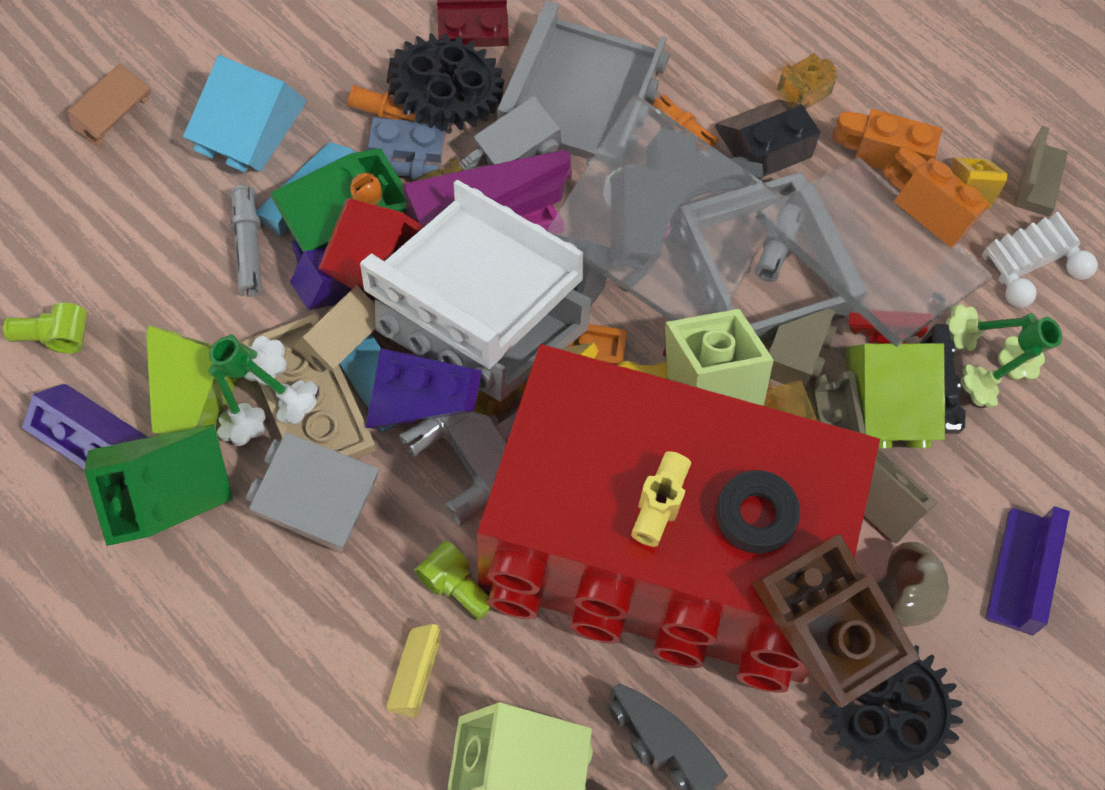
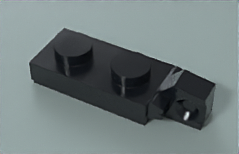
M935 324L919 343H944L945 433L960 434L965 429L966 411L959 405L960 398L958 396L961 389L960 377L955 373L954 367L955 343L953 339H950L948 324Z

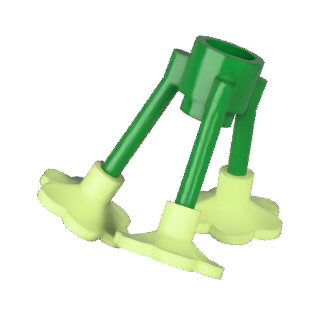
M959 304L952 308L951 317L946 321V324L949 325L950 339L954 340L955 348H963L965 351H972L976 348L977 339L981 337L985 330L1022 327L1018 338L1011 336L1003 342L1004 350L998 354V361L1002 365L1001 368L998 370L992 369L987 372L980 366L976 368L968 364L962 369L964 377L961 378V384L964 390L970 393L971 399L976 405H986L988 408H993L998 404L997 395L999 394L997 384L1002 381L1003 376L1008 374L1013 380H1020L1023 377L1027 380L1036 379L1040 374V366L1045 362L1043 352L1059 346L1062 341V331L1055 320L1050 317L1037 320L1033 313L1021 318L984 321L981 318L978 319V314L974 307H965Z

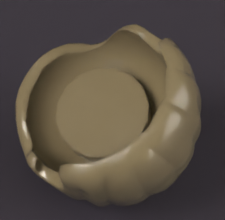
M905 542L898 545L889 557L885 577L877 582L902 627L919 625L933 620L942 611L949 592L948 575L944 565L930 548L918 542Z

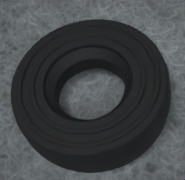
M751 470L736 475L723 487L716 504V518L723 536L733 546L745 552L763 554L779 549L791 539L799 524L800 505L795 491L783 478L768 471ZM752 496L763 497L773 505L775 520L766 527L751 526L741 515V503Z

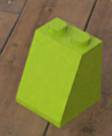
M944 343L861 344L845 347L847 371H854L866 435L880 438L879 448H892V441L907 440V448H932V440H945Z

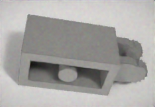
M534 95L476 134L474 140L477 149L467 157H464L457 165V169L465 171L478 168L485 162L489 166L555 152L561 144L560 128Z

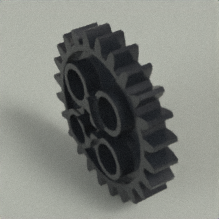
M430 33L429 39L426 42L421 37L416 36L415 45L405 41L403 50H395L394 58H390L386 83L389 84L388 93L395 95L394 104H404L403 114L416 113L415 122L418 123L426 118L429 119L430 128H433L437 122H440L446 131L450 123H454L459 130H463L464 122H467L472 127H476L478 118L486 122L488 121L489 113H496L504 91L505 80L501 78L502 68H495V58L486 59V49L475 51L474 41L464 45L462 44L461 36H458L453 42L449 40L448 35L445 33L442 36V40H437Z
M915 645L914 648L919 654V646ZM930 655L923 661L918 659L879 684V693L867 691L856 698L859 702L866 704L863 707L855 705L853 701L844 707H838L826 691L822 692L819 699L830 704V707L823 709L819 715L821 718L830 719L833 722L824 733L825 735L837 734L840 738L833 747L834 751L844 748L850 751L846 764L850 765L857 759L863 761L861 774L866 775L873 767H876L879 780L883 781L893 770L897 782H902L907 778L908 770L917 779L924 774L923 765L932 771L939 766L936 756L945 759L951 754L946 744H954L959 740V736L950 728H956L963 723V719L951 714V712L962 705V701L949 699L948 694L957 685L955 683L943 684L941 678L948 670L941 668L934 671L931 668L935 656ZM906 684L914 685L920 690L922 701H915L908 696ZM889 702L891 703V710L899 713L894 717L890 716V709L883 705ZM916 712L926 713L927 716H928V719L925 720L922 716H919V715L913 714V713H916ZM859 717H866L873 722L876 729L875 735L865 734L858 725ZM902 726H909L916 731L918 744H911L904 739L901 731Z

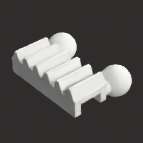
M1056 212L1050 219L1043 218L1037 225L1035 223L1030 224L1024 231L1020 228L1012 236L1007 234L1001 241L994 240L981 255L985 261L991 259L1001 272L998 280L1002 285L1005 284L1007 286L1005 291L1006 300L1016 308L1030 306L1037 294L1035 285L1031 281L1019 278L1022 275L1064 256L1068 259L1066 263L1068 273L1077 280L1091 278L1098 268L1096 257L1088 251L1079 249L1080 240L1059 212Z

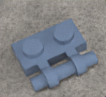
M373 117L368 150L381 148L399 176L411 177L412 181L439 176L440 166L426 163H441L446 130L443 129L442 124H435L433 128H430L429 123L426 122L417 123L415 121ZM394 158L413 160V162L396 161Z

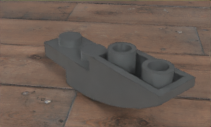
M620 683L612 687L609 696L611 703L608 704V709L619 727L626 725L634 738L630 742L631 747L642 765L649 763L655 773L669 764L672 768L669 771V776L677 790H716L715 788L725 781L728 775L698 736L679 718L659 703Z

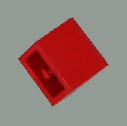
M351 198L346 199L318 269L352 289L357 285L375 302L376 298L364 291L360 263L370 254L386 261L423 229L424 226L402 212Z

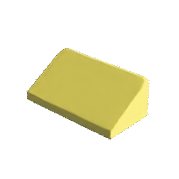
M429 624L416 627L409 632L386 705L388 711L416 718L419 715L441 642L439 625Z

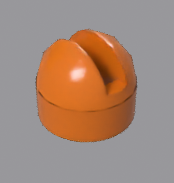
M361 173L353 178L350 185L352 199L376 205L381 200V184L373 174Z

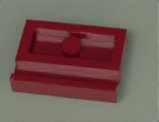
M437 0L438 40H442V36L445 33L448 35L449 40L453 42L458 36H461L462 44L464 45L474 41L475 47L509 46L507 0Z

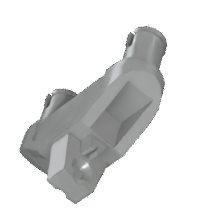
M476 412L441 418H427L399 435L403 446L419 437V441L406 449L412 457L417 456L419 452L440 438L447 439L474 479L472 487L445 503L448 513L455 512L463 505L465 506L464 509L452 516L458 525H462L464 521L486 507L517 412H514L501 422H499L495 414L489 417Z

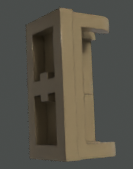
M843 371L838 376L839 379L834 382H827L825 374L819 376L815 380L813 387L807 390L811 419L866 434L854 371Z

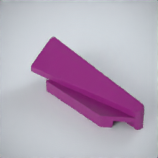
M560 150L408 182L403 187L408 216L425 227L455 201L454 182L456 180L471 188L478 189L488 198L502 206L509 207L520 216L526 215L561 201L564 195V184L567 179L571 180L572 178L571 155L567 150Z

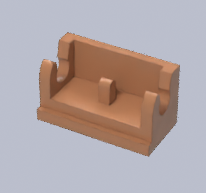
M119 63L68 110L71 128L79 132L94 145L99 146L103 142L102 138L105 136V133L138 102L144 104L149 99L148 95L151 94V88Z

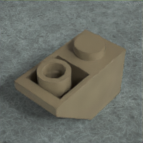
M826 308L779 326L769 351L774 360L770 375L771 380L805 391L810 378L816 380L820 376L825 362L824 358L819 357L821 348L829 349L837 329L836 326L830 325L835 310Z

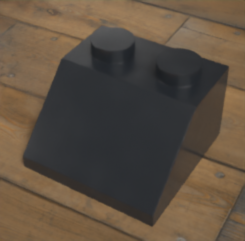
M779 99L718 122L715 126L733 157H743L750 162L763 164V177L812 158L821 133L802 104Z

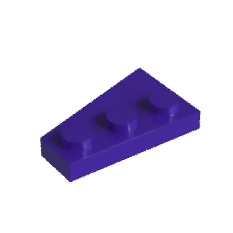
M380 348L365 428L379 429L393 424H407L421 419L441 418L474 412L482 370Z

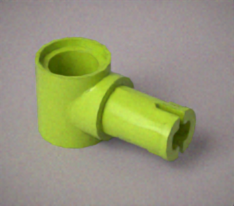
M57 303L52 305L50 313H42L39 317H6L3 325L4 336L8 339V342L40 341L55 352L65 354L78 353L83 348L87 310L72 303Z
M444 540L414 571L423 584L434 594L441 596L445 593L448 597L454 596L480 621L492 609L487 603L489 596L471 578L472 573L468 570L470 563L452 543Z

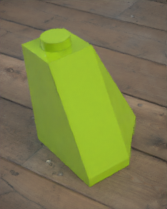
M149 325L146 337L152 432L163 435L216 424L227 402L216 379L208 372L210 366L213 365L209 358V352L213 344L189 337L183 338L179 333ZM225 376L233 392L240 378Z

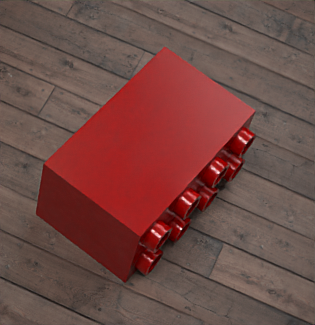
M540 344L477 531L478 586L482 590L490 592L487 601L488 605L505 615L520 619H535L539 607L547 608L573 616L570 629L589 640L615 644L620 641L622 631L655 640L654 655L668 663L687 668H700L704 665L705 657L710 656L739 665L737 679L747 686L773 693L787 692L790 680L802 684L810 671L773 620L751 582L823 539L837 534H841L855 559L880 438ZM665 452H676L691 461L689 471L682 485L685 494L675 521L667 522L658 546H648L638 542L631 536L641 511L638 505L643 486L648 476H656ZM762 470L774 473L783 478L793 488L798 497L800 520L797 529L785 545L769 553L754 554L738 549L723 536L717 523L716 504L723 487L736 475L746 471ZM657 494L656 501L665 504L668 497ZM752 496L741 503V515L749 525L761 528L770 525L775 520L774 507L767 499Z

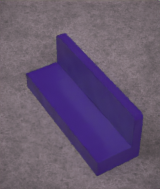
M61 384L33 394L22 426L24 430L83 469H85L88 450L149 438L67 384Z
M1053 506L1044 517L1015 508L1008 512L986 612L987 621L1032 636L1048 624L1070 511Z

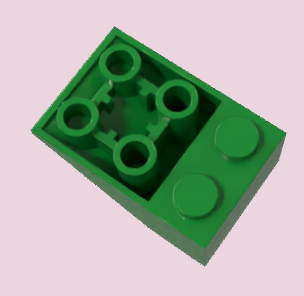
M381 148L348 154L271 192L270 196L303 253L304 251L327 247L346 199H352L350 185L353 178L358 174L370 173L379 180L382 188V197L376 204L377 206L399 211L408 216L403 189L404 185Z
M215 424L88 450L84 472L106 546L150 537L233 500Z

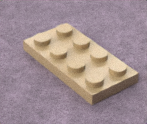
M316 313L242 341L243 344L251 347L254 340L260 336H265L271 341L279 340L285 346L283 357L287 361V367L283 373L276 375L275 379L282 385L288 384L290 387L299 380H303L305 383L312 381L318 387L315 394L317 399L315 407L310 412L305 413L299 423L292 425L289 422L282 423L276 417L279 410V398L276 396V391L268 385L259 383L282 439L285 433H289L354 459L376 451L375 443L368 428H365L366 423L340 366L338 365L331 372L328 369L321 372L300 351L293 347L319 321Z

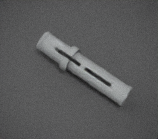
M238 185L230 191L233 209L230 229L234 232L237 289L238 294L244 296L245 289L247 288V297H253L263 292L257 234L261 224L260 218L256 215L254 188L249 186L247 188L248 194H246V185Z

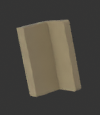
M1041 126L1028 149L1014 206L1050 217L1055 209L1068 151L1045 145L1049 128Z
M878 449L864 516L892 542L898 543L938 502Z

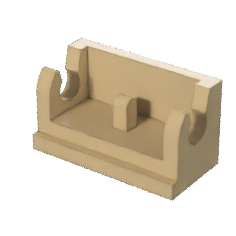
M356 285L307 331L293 347L300 351L319 371L324 372L326 369L330 372L333 371L375 330V303Z

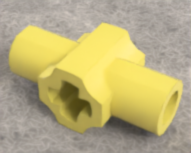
M665 452L656 476L647 477L638 505L641 511L631 534L638 542L648 546H658L667 522L675 521L685 494L682 485L691 465V461L685 456L676 452ZM657 494L668 497L665 504L656 501Z

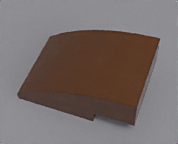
M841 534L823 539L751 582L791 647L838 707H844L920 659L872 574H863Z

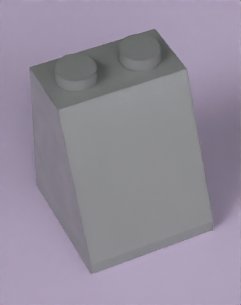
M285 433L281 442L274 439L266 454L264 462L270 464L264 478L256 477L248 491L246 500L252 502L249 510L261 518L342 553L377 479L379 469L292 434Z

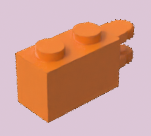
M872 108L869 115L858 112L853 113L847 110L838 116V126L833 130L832 138L840 146L843 145L846 148L857 150L854 159L855 163L884 170L890 163H895L904 170L903 165L896 161L895 153L903 146L914 150L915 153H918L926 161L932 157L935 159L943 128Z
M903 146L900 147L895 153V158L905 169L903 170L902 167L895 163H890L883 171L885 178L901 191L894 202L952 248L967 235L991 203L983 198L978 189L967 185L955 176L951 168L946 164L938 162L933 157L926 161L918 153H915L914 150Z

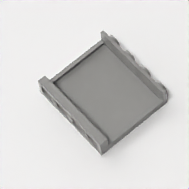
M545 1L497 109V120L535 95L560 128L561 144L558 148L559 151L567 150L572 155L620 169L625 156L631 158L637 142V136H634L636 128L642 129L648 114V108L645 107L647 100L653 102L659 85V80H656V76L658 73L664 74L670 56V53L664 52L667 37L661 36L657 49L560 20L558 19L559 4Z
M572 289L490 370L377 298L375 299V330L421 357L482 370L478 390L501 402L529 378L540 344L563 350L588 330L591 298Z

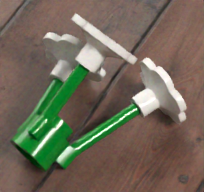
M233 334L220 338L212 345L209 358L213 365L210 366L208 372L216 379L229 407L228 411L223 412L219 417L221 426L218 428L217 433L222 441L231 440L236 446L245 445L249 442L250 438H257L263 434L265 427L262 422L266 418L262 408H252L248 403L237 404L225 376L232 378L244 376L249 381L257 380L260 384L268 385L275 390L276 396L279 398V410L276 417L282 423L289 422L295 425L303 419L305 413L310 412L315 407L317 402L315 394L318 387L314 382L309 381L305 383L303 380H299L290 387L288 384L282 385L275 379V376L283 373L287 367V361L283 357L285 346L279 340L271 341L265 336H260L254 340L251 347H248L241 343Z

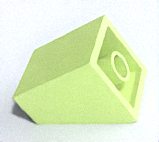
M740 309L666 322L665 339L667 375L669 380L764 406L774 360Z
M501 702L460 716L447 790H586L587 767L593 753L590 743L592 728Z

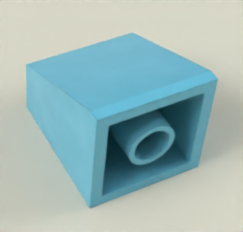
M218 54L183 137L195 143L193 150L206 157L214 159L217 153L227 157L225 164L246 173L248 167L261 172L307 100L285 82Z

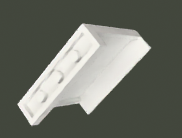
M456 180L454 182L455 201L386 261H383L370 254L360 263L364 291L490 370L583 280V252L578 250L573 244L565 242L547 232L542 226L533 224L516 214L509 207L502 206L488 198L478 189L471 188Z

